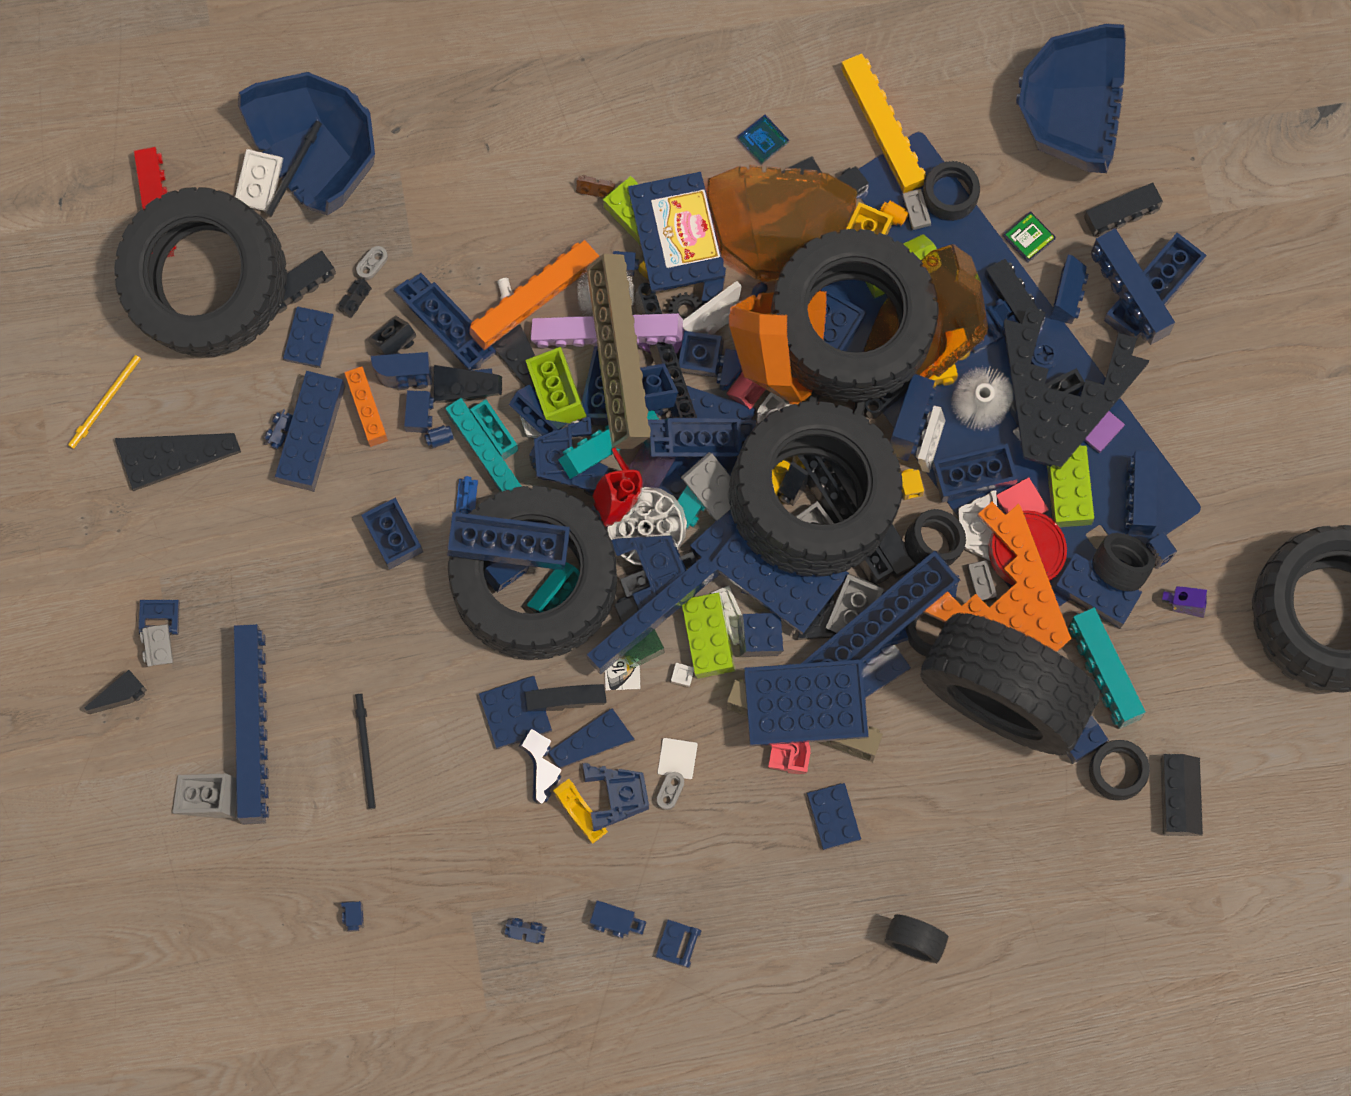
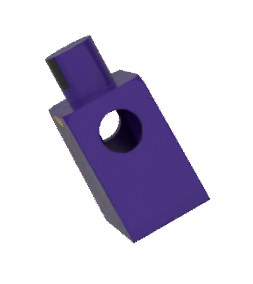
M1176 586L1175 593L1164 591L1162 603L1173 604L1174 612L1204 618L1207 590Z

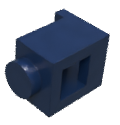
M362 902L341 903V907L345 909V912H342V922L346 924L347 932L359 931V928H364Z

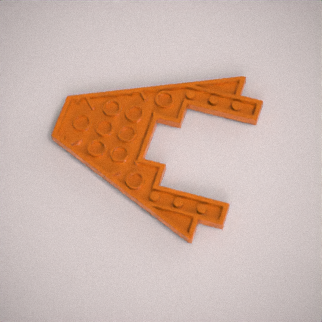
M991 502L977 516L1016 556L1003 569L1016 584L990 607L977 594L961 606L947 592L923 613L943 622H946L948 618L956 613H969L986 617L1012 627L1025 635H1029L1058 652L1071 640L1022 508L1017 504L1005 515Z

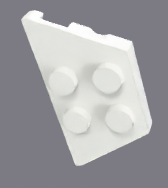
M737 281L684 319L683 329L689 332L715 334L717 330L729 323L730 308L739 302L742 286Z
M992 491L990 494L958 509V519L966 533L964 549L989 561L988 545L992 531L977 515L991 502L997 506L996 491Z

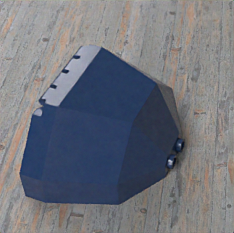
M1102 24L1051 37L1024 69L1023 77L1019 78L1021 92L1017 94L1016 105H1019L1023 118L1039 151L1087 172H1108L1114 158L1117 140L1116 137L1110 136H1117L1119 121L1113 119H1119L1121 103L1115 102H1122L1124 90L1120 88L1124 85L1126 32L1124 25Z
M310 72L254 83L239 92L238 107L255 146L259 150H264L262 153L284 158L279 175L280 178L287 174L305 141L306 133L310 132L315 121L317 120L322 123L314 144H311L288 188L291 192L294 191L293 195L308 210L328 216L341 208L373 167L375 159L371 113L367 107H363L358 96L352 93L349 88Z

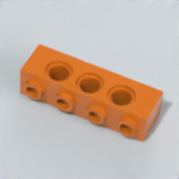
M363 366L344 372L370 447L387 442L388 439Z

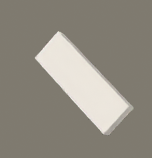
M726 586L711 592V594L720 593L728 633L733 645L739 644L737 619L742 614L730 586Z

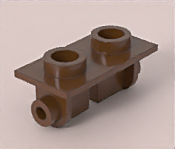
M585 175L579 176L577 178L576 193L605 198L615 189V183H612L611 180L603 179L595 182L596 178Z

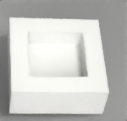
M676 663L671 683L690 687L694 667Z

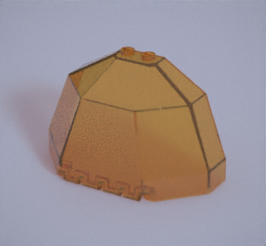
M749 165V170L746 167L738 166L708 178L706 194L720 254L723 258L755 279L763 282L777 281L783 267L790 261V257L798 249L804 248L806 243L816 237L821 238L823 234L833 231L838 233L840 230L847 228L856 209V189L828 173L817 175V170L804 169V175H800V169L785 168V173H781V167L766 166V172H762L763 166Z
M954 244L932 250L921 259L922 266L926 267L933 280L931 283L935 285L939 307L937 327L924 363L916 373L926 378H930L932 375L940 377L948 368L952 367L971 351L973 347L983 341L988 331L981 281L973 259ZM889 298L881 306L862 352H868L881 347L898 331V315Z

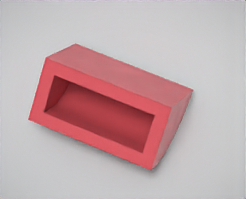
M742 372L727 394L737 403L751 409L766 389L745 378Z

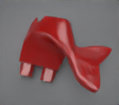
M616 447L612 449V452L622 470L604 475L598 482L593 494L595 509L599 511L602 518L601 521L605 527L612 526L615 522H620L637 503L643 489V480L640 472L629 469Z

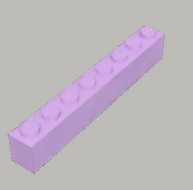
M679 314L633 315L637 345L639 343L655 345L657 342L675 344L682 341L683 319ZM593 316L532 318L531 340L539 348H547L549 345H555L556 347H566V345L583 347L584 344H591L597 346Z

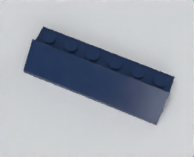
M422 273L410 281L407 279L393 290L468 370L481 368L484 362L495 355L496 350L492 346L483 350L470 335V325L472 323L470 318L435 282L431 283Z
M741 418L648 419L651 432L650 438L645 440L644 444L650 457H704L709 452L714 457H738L746 438L756 426V420H741Z

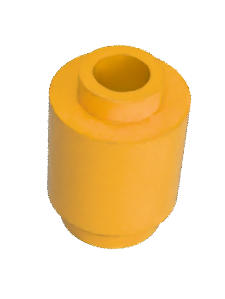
M892 201L885 202L880 209L881 212L893 216L892 223L895 225L899 224L900 226L903 225L909 214L905 211V208Z

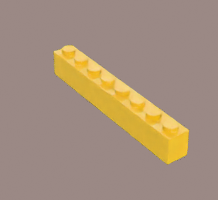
M861 53L842 61L841 70L904 194L924 186L926 174L923 168H919L917 155L915 152H911L909 148L910 142L907 136H903L901 132L902 126L899 121L895 120L893 116L895 115L891 105L887 104L886 94L883 89L880 90L878 78L870 70L869 60L865 59Z

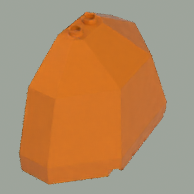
M818 291L808 304V315L814 330L823 340L826 319V291ZM774 292L758 294L757 298L755 295H751L732 306L729 314V327L744 377L780 398L789 401V404H799L809 397L813 390L805 388L798 382L797 378L794 379L791 376L787 338V315L770 314Z

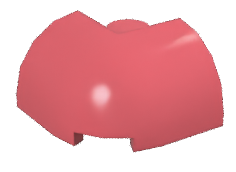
M809 742L772 745L768 768L787 771L791 774H806L810 759Z

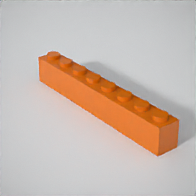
M585 240L580 244L576 243L567 254H561L554 264H548L542 270V273L538 276H532L526 285L519 286L513 295L509 298H503L497 307L490 308L484 317L474 320L470 325V335L483 350H486L579 279L585 272L587 273L586 267L599 258L596 251Z

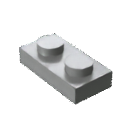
M921 189L904 193L902 197L906 210L909 213L908 216L912 229L931 226V220Z
M987 560L969 564L968 570L975 594L983 601L997 598Z

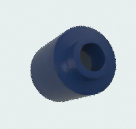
M445 425L427 430V435H424L427 446L431 445L432 448L449 444L450 441L454 440L450 426L445 427Z

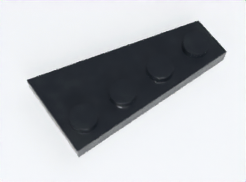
M518 324L491 346L525 387L530 385L535 389L526 360L535 357V354L521 324Z
M434 365V402L436 403L457 401L460 398L466 400L502 395V376Z

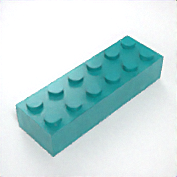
M1095 607L1073 616L1068 628L1069 634L1078 643L1076 645L1077 650L1086 660L1085 666L1089 673L1092 672L1095 678L1093 681L1103 695V704L1106 708L1109 707L1112 713L1110 717L1113 724L1121 729L1141 720L1146 711Z

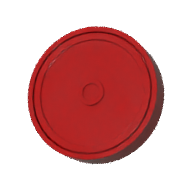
M1024 510L1023 514L1050 582L1061 571L1066 560L1067 545L1064 534L1059 526L1048 516L1036 511ZM992 532L988 545L990 562L996 573L1004 581L1014 586L1016 583L1003 569L1016 556Z

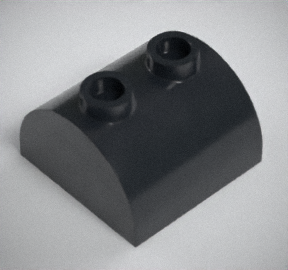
M394 316L367 340L380 355L400 354L398 351L403 347L405 349L410 348L414 344L413 339L417 336L408 322L398 316Z

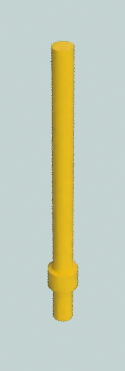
M135 355L84 424L77 428L75 436L68 444L69 447L74 449L80 440L87 436L89 428L140 362V357Z

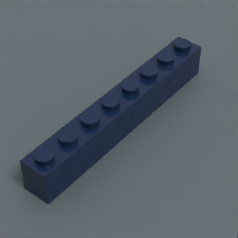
M704 555L587 654L589 663L601 675L718 576V569Z

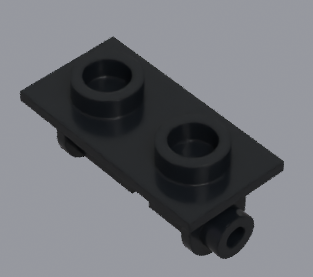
M360 278L354 280V283L348 290L351 296L345 294L338 304L339 307L337 309L342 313L346 312L350 318L357 312L372 289L364 278L362 280Z

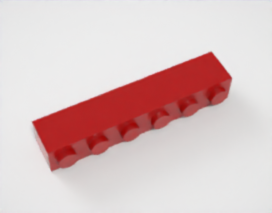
M156 147L134 150L143 210L152 200L157 197L160 199L163 194L168 193L167 187L163 185V181H166L165 171L161 170L160 164H163L162 153H158ZM176 245L172 248L167 257L174 256V250L177 249Z

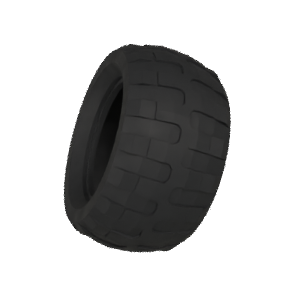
M1339 525L1338 527L1321 526L1291 537L1266 562L1259 573L1252 597L1254 629L1257 638L1260 639L1264 647V653L1271 662H1274L1282 670L1286 677L1291 680L1295 679L1305 684L1306 687L1315 690L1323 689L1340 693L1351 692V650H1337L1318 643L1303 629L1294 608L1295 587L1298 579L1305 574L1324 568L1340 569L1351 573V525Z

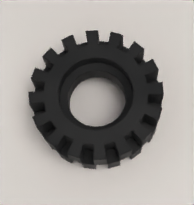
M684 292V295L679 293L678 297L674 296L673 301H670L669 314H679L680 306L685 304L690 305L694 313L702 307V302L699 301L697 296L694 297L693 293L687 295V292Z

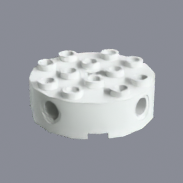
M643 487L642 494L637 503L620 522H615L612 526H608L607 531L611 540L616 538L672 535L679 550L686 536L687 521L683 507L673 495L659 488ZM645 523L651 525V528L649 530L647 529V527H644ZM635 549L621 555L633 564L642 565Z

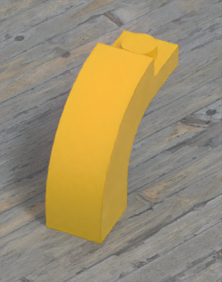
M567 779L553 790L565 811L592 844L608 832L606 828L593 831L591 812L593 811L583 800L570 779Z

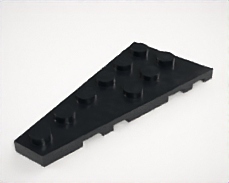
M235 433L114 438L133 491L241 453Z

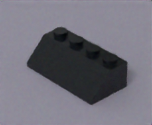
M1164 754L1160 758L1163 836H1203L1200 758L1185 754Z

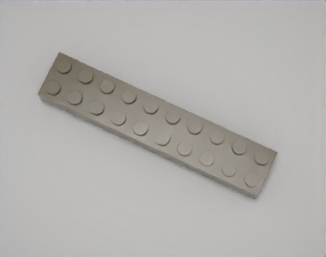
M603 254L586 268L612 449L615 447L616 449H633L650 438L651 429L648 425V409L645 405V390L642 384L643 374L640 370V354L637 349V335L634 329L635 319L632 315V299L629 294V281L627 280L626 273L627 264L624 255Z

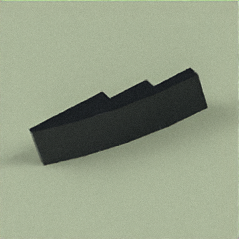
M604 684L564 686L524 692L526 711H562L565 708H583L586 705H604L607 703Z

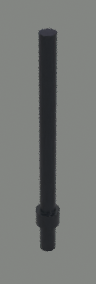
M316 120L310 132L306 133L303 145L265 212V215L268 217H272L311 144H314L317 138L316 135L322 125L321 122Z
M355 694L357 708L355 716L358 718L368 809L371 810L376 809L365 718L367 717V709L364 708L363 694Z

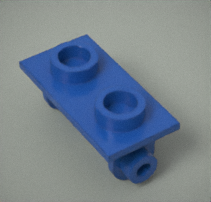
M469 476L459 479L456 504L457 513L469 514L475 509L478 480H472V477Z

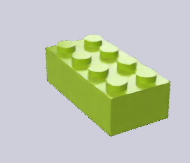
M630 176L603 199V205L612 217L640 244L628 186L638 183Z
M1079 446L1061 469L1047 466L1052 519L1059 527L1092 525L1094 521L1087 446Z
M720 593L691 598L682 607L696 677L700 679L736 671Z

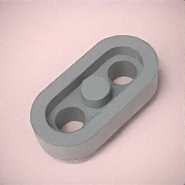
M375 246L371 248L358 263L356 270L361 279H372L387 262L388 255L383 247ZM378 255L382 256L379 260L375 259ZM365 269L370 270L367 274L363 273Z
M669 773L662 784L657 796V804L663 810H670L676 805L684 787V777L680 773ZM677 780L678 785L673 786L671 781ZM665 797H668L671 800L668 804H665L663 802V799Z

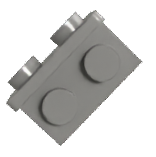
M169 624L144 627L143 632H140L141 643L145 644V651H143L144 663L147 662L148 667L173 663Z

